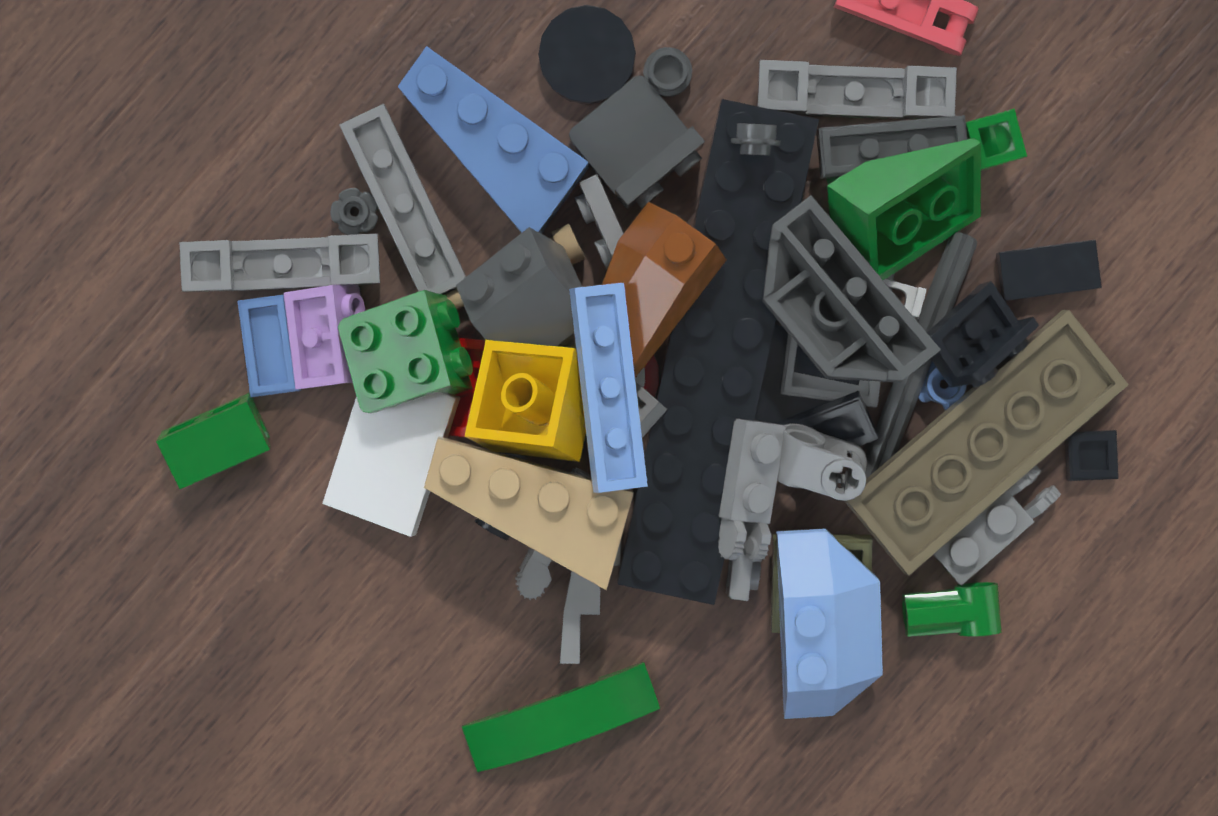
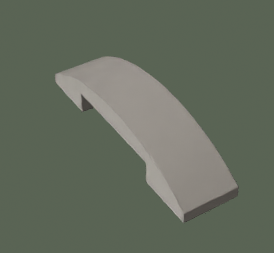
M760 60L757 106L795 115L869 119L955 116L957 68L907 66L903 69L809 65V62Z
M378 234L252 241L179 242L182 292L295 289L329 285L380 283Z

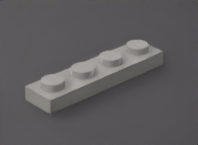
M382 104L340 124L341 130L418 292L428 290L443 295L457 288L456 285L466 278V275L386 106Z

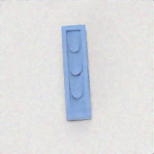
M624 283L569 289L593 493L647 487Z

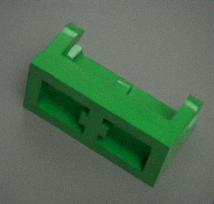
M250 392L163 430L156 441L179 489L269 451L271 448L267 440L270 438L269 432L253 397H250Z

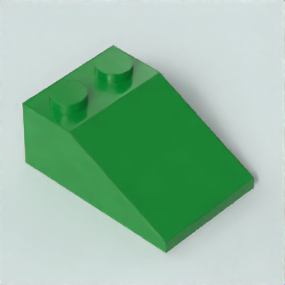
M972 138L866 161L827 185L829 217L882 280H885L981 217V142Z

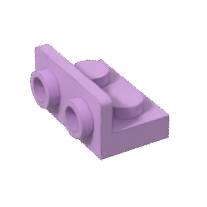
M329 285L284 292L295 389L353 383L338 325L342 319L365 311L359 286Z

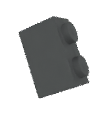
M530 227L456 285L471 323L486 340L566 347L575 340L569 289L582 287L565 248Z

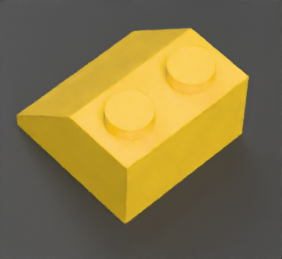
M486 340L464 437L495 452L580 462L586 427L576 349Z

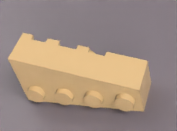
M440 436L437 438L424 485L425 489L607 590L634 494L631 489L593 493L592 478Z

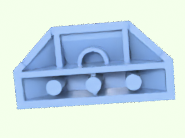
M826 529L777 531L784 718L834 716L883 675L880 580Z

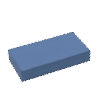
M284 295L237 301L250 397L301 391V389H295Z

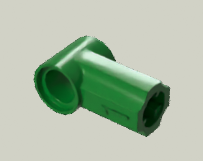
M965 583L963 585H955L952 590L902 594V616L906 636L958 633L959 636H988L1002 633L998 583Z

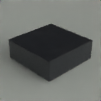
M1117 430L1080 431L1070 435L1065 440L1066 480L1119 479Z

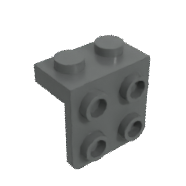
M643 76L633 77L620 90L576 124L569 133L570 141L627 210L636 202L643 208L648 202L654 200L664 191V188L659 183L674 171L681 177L702 159L698 151L702 149L705 143L693 126L687 129L660 94Z

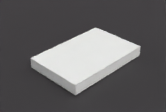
M435 392L376 413L363 412L359 407L356 397L322 504L404 535L415 536L430 491L425 489L424 485L437 438L439 436L448 438L461 397Z

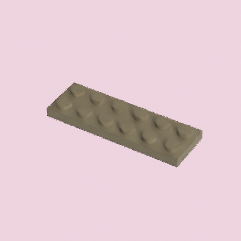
M1070 310L1060 311L1028 339L1029 344L1022 351L1006 358L996 367L998 373L995 377L979 387H972L866 479V486L859 496L855 499L844 501L904 574L910 575L1129 385Z

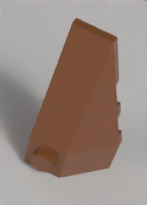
M650 202L645 205L618 240L602 285L624 283L635 378L727 260L713 241L677 215Z

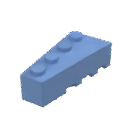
M427 46L398 85L402 94L521 233L530 227L542 234L589 169L588 161Z

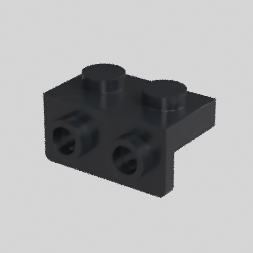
M993 282L982 283L927 332L941 349L931 360L950 388L972 384L973 387H979L996 376L998 373L996 366L1004 358L1016 355L1029 344L1027 337L1039 324L1034 317L1018 320Z

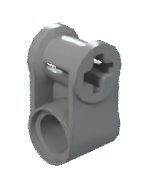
M785 425L778 482L794 488H804L842 501L855 499L863 492L866 486L865 471L867 458L859 445L820 433L804 425ZM843 467H849L845 474H840ZM837 483H842L841 488L837 487Z

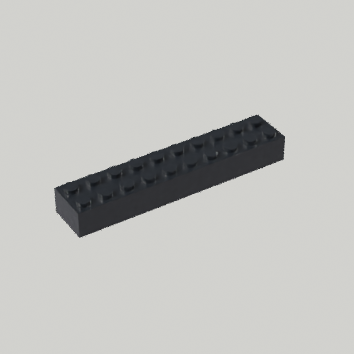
M721 99L693 228L713 241L727 260L669 334L656 400L667 410L648 432L644 451L648 486L636 488L617 576L618 585L711 605L715 604L724 563V557H721L718 548L722 517H719L734 421L736 419L754 421L776 321V317L762 302L771 227L802 201L819 119ZM737 123L777 125L776 140L781 141L779 146L771 145L770 155L740 154L741 144L731 143V138H736Z

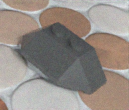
M812 195L772 225L762 302L826 379L901 383L941 350Z

